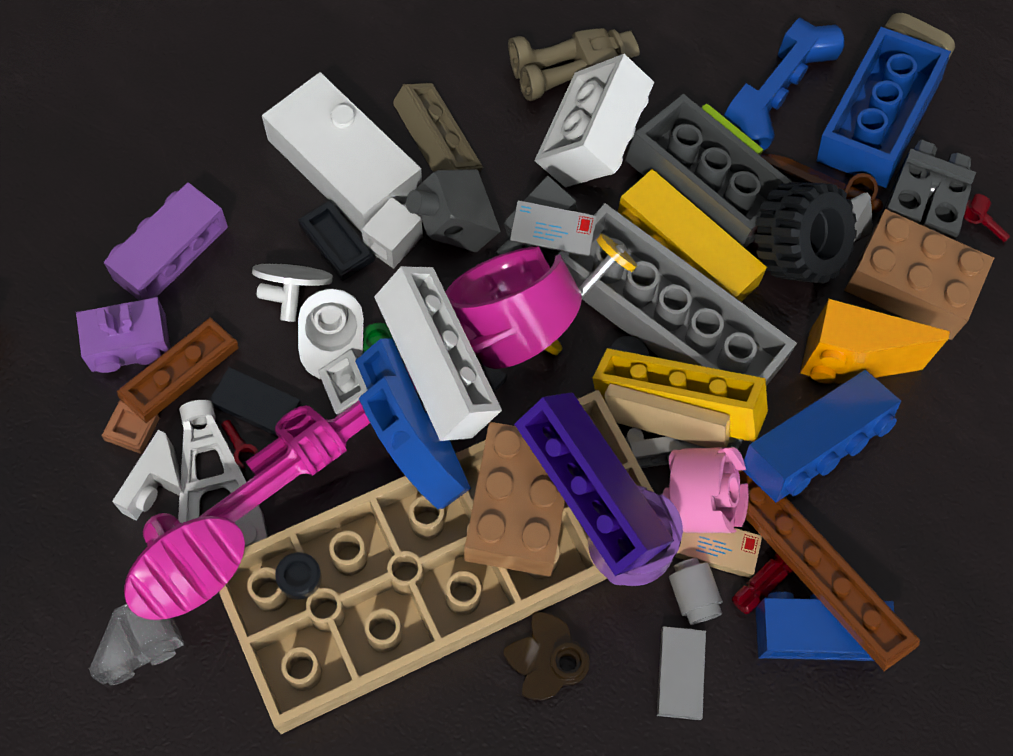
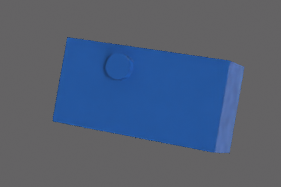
M880 27L822 134L817 162L853 176L860 173L870 174L875 178L879 186L887 188L943 78L951 51Z

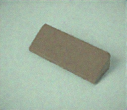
M433 83L403 84L393 104L433 172L437 170L481 171L483 168L482 164Z

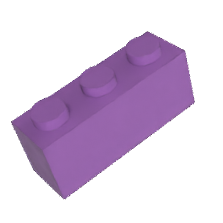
M187 182L179 191L171 193L165 200L164 205L153 216L145 218L138 225L136 232L124 243L116 245L111 250L104 264L112 279L138 300L157 297L228 228L223 210Z

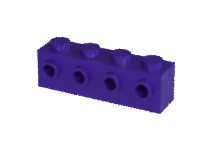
M573 392L542 397L514 424L615 576L645 565L674 541Z

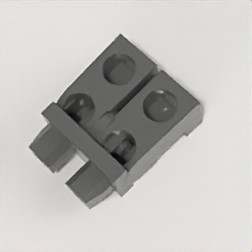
M920 140L914 149H910L900 166L885 209L918 224L921 221L920 225L955 240L961 229L971 191V184L976 174L975 171L970 170L971 157L961 153H954L945 161L935 157L937 151L935 144Z

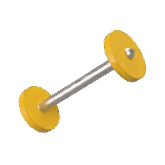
M599 235L596 241L608 255L579 287L582 299L615 262L630 272L635 270L637 264L624 250V244L618 245L606 235ZM556 340L544 350L553 355H558L562 351V346Z

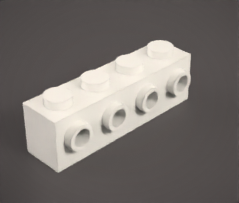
M401 266L374 298L439 440L473 438L502 409L434 268Z

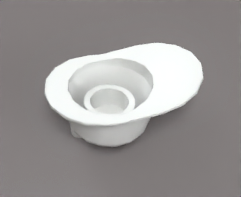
M337 289L318 291L308 297L300 308L298 317V351L300 360L305 369L318 379H321L318 372L320 369L352 349L358 358L363 352L364 318L362 307L356 298L346 291Z

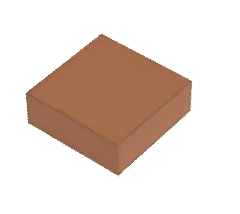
M120 400L102 437L107 442L143 454L160 418L157 414L145 423Z

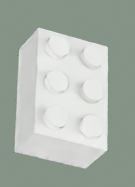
M625 54L575 72L534 161L564 187L614 174L622 164V156L627 144L634 136L635 126L640 114L648 104V96L654 81Z

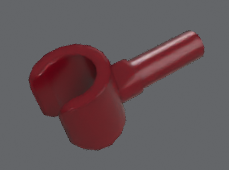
M975 194L973 199L967 202L964 219L974 224L982 223L1002 242H1005L1010 235L987 214L991 201L982 194Z
M225 420L221 426L235 449V462L240 470L246 471L244 465L240 462V457L246 452H251L255 455L258 453V450L255 446L246 444L241 439L232 422Z

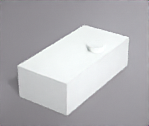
M321 72L262 115L268 141L330 200L361 233V229L391 197L403 205L406 203L409 192L415 190L422 183L421 168Z

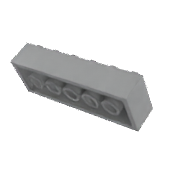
M606 203L594 214L597 216L589 257L563 251L558 253V255L561 254L579 288L608 255L596 241L600 234L606 235L618 245L624 244V250L637 264L635 270L630 272L615 262L582 300L627 334L643 341L647 348L661 359L762 377L766 379L767 386L786 363L797 344Z

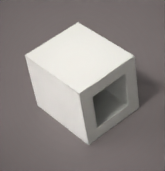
M392 197L361 229L364 244L375 256L393 269L423 237L421 216L410 213L407 210L406 203L402 205Z

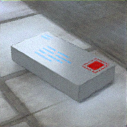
M518 201L510 241L589 257L597 216Z

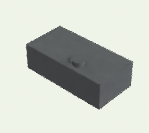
M685 94L678 97L634 133L625 160L643 176L653 169L744 248L748 247L755 240V234H757L758 226H755L756 219L761 215L760 207L762 203L768 201L767 195L772 190H777L778 185L792 182Z

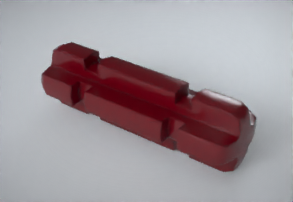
M777 553L773 557L774 559H770L746 583L747 586L744 585L732 597L734 605L744 614H749L761 602L760 599L763 600L788 575L787 573L793 571Z

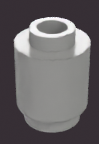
M692 558L674 565L676 572L669 576V580L682 616H687L690 625L705 622L722 615L719 604L723 601L709 563L700 564L698 558Z

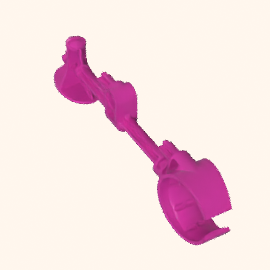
M539 246L510 251L484 261L458 277L445 292L475 355H477L484 366L492 369L507 368L520 364L550 346L573 322L582 301L581 292L561 254L555 256L554 264L550 268ZM408 372V375H409V377H410V379H411V382H412V384H413V386H414V388H415V390H416V387H415V385H414V383H413V381H412V378H411V376H410V374H409V372ZM357 401L337 417L330 420L324 419L307 405L291 410L276 424L275 432L279 438L246 461L248 467L255 474L253 478L196 519L180 523L175 516L167 513L151 517L143 529V537L147 547L135 560L125 580L124 597L130 610L144 619H168L185 614L216 595L232 578L244 554V536L235 522L300 474L305 473L313 476L347 451V440L370 423L360 401Z

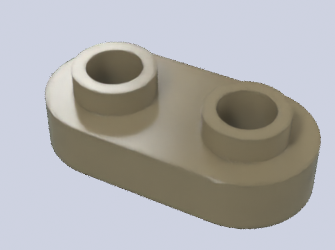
M893 14L884 26V28L949 50L951 51L949 58L955 49L954 40L950 35L909 14Z

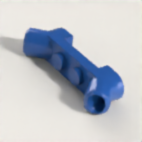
M801 17L798 18L783 38L777 55L783 59L759 91L746 83L728 106L724 117L762 147L763 151L766 150L773 142L775 136L769 111L772 107L776 110L780 108L788 96L789 90L787 88L791 83L797 85L808 69L807 63L837 60L844 48L842 29L836 24L815 27Z

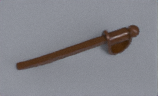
M775 154L760 155L777 170L805 183L837 185L838 189H843L847 193L846 199H853L866 193L853 187L859 184L869 187L872 193L870 195L872 212L877 213L883 209L882 200L875 198L878 192V184L870 174H857L851 178L847 185L790 158Z

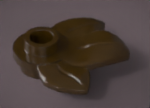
M534 612L531 622L533 637H527L508 645L503 650V654L515 671L526 676L522 686V696L533 700H546L554 697L563 685H574L583 680L589 670L590 661L586 650L580 644L572 641L566 623L551 614ZM571 657L575 661V668L571 671L563 670L559 664L561 658Z

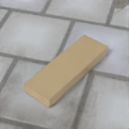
M609 384L605 392V403L616 423L707 448L728 446L730 435V415L615 384Z

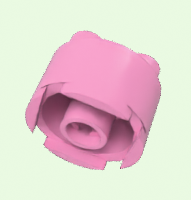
M735 447L672 450L669 456L670 483L669 487L664 489L663 495L677 508L682 520L683 532H737L734 527H742L745 522L749 499L748 483L740 484L739 471L746 470L739 450Z

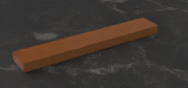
M743 470L739 471L740 484L748 483L749 490L748 509L745 519L883 671H886L919 646L920 639L786 497L775 503Z

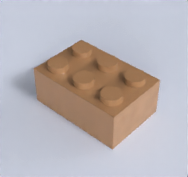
M885 209L873 228L844 291L907 320L950 331L949 339L952 340L969 320L994 257Z
M489 422L465 542L464 561L551 577L565 500L516 426Z

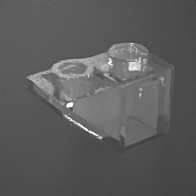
M125 604L114 610L89 671L92 678L101 684L117 685L133 677L135 669L149 662L151 665H156L169 660L176 654L175 649L185 644L173 618L162 620L144 619L134 614L128 605Z

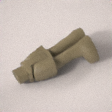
M604 28L574 32L571 39L543 49H532L529 41L524 36L512 37L508 42L510 62L516 79H520L521 92L529 101L541 98L545 91L572 80L575 72L622 54L632 58L639 56L640 53L639 46L631 31L618 33L613 29L607 32ZM574 60V62L559 67L541 70L562 61Z

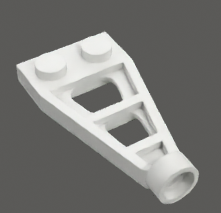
M210 400L191 401L179 408L184 427L180 481L183 494L180 493L178 514L180 523L199 517L200 500L205 492L225 488L232 493L246 483L215 422L213 404ZM205 425H206V427L203 428V429H201V430L195 429L196 427H201V426H205ZM216 450L220 456L224 473L198 480L195 460L197 454ZM259 505L235 522L243 533L245 547L268 537L264 516Z

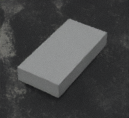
M662 627L657 716L701 720L703 718L706 631Z

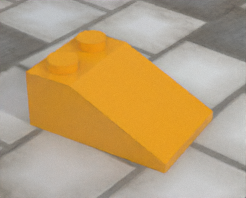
M828 299L809 331L800 373L811 376L814 381L830 384L834 382L840 384L847 382L864 370H867L875 378L923 370L949 339L950 331Z

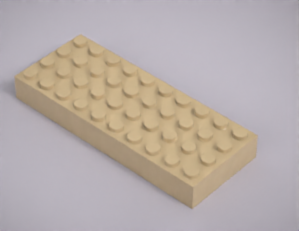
M599 390L578 398V401L635 484L646 487L647 490L654 492ZM484 440L455 453L471 489L444 509H437L404 476L245 547L238 569L229 582L219 591V594L274 727L283 734L520 621L534 612L541 611L606 580L607 577L596 568L591 559L587 533L567 503L564 502L551 577L464 561L465 542L486 441ZM295 552H302L312 556L317 561L322 574L318 590L310 597L299 600L284 595L278 587L275 578L279 562L285 556Z

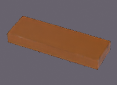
M210 317L117 390L118 397L147 423L238 349V342Z

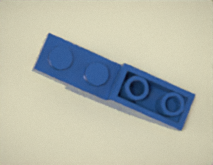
M393 338L379 339L355 360L367 388V391L358 399L378 438L404 475L437 509H444L469 491L471 487L450 440H439L428 413H425Z

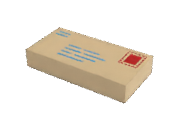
M736 529L737 532L735 533L683 532L681 544L675 557L683 560L698 558L700 564L709 563L711 568L751 579L755 572L762 536Z

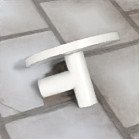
M259 264L253 266L252 274L258 278L284 283L283 287L260 283L257 288V297L282 303L280 320L288 322L296 321L300 285H328L332 283L333 278L332 274L323 270L288 264Z

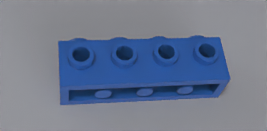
M864 370L749 444L744 459L746 470L743 471L775 503L788 494L796 496L808 486L813 477L819 473L822 476L829 474L838 465L841 458L847 454L850 456L858 454L867 445L869 439L875 435L879 437L886 435L897 422L894 416L901 400L867 370Z

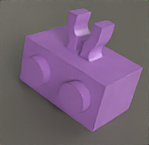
M158 297L76 312L81 357L92 372H114L121 366L135 363L150 365L171 348L166 314Z

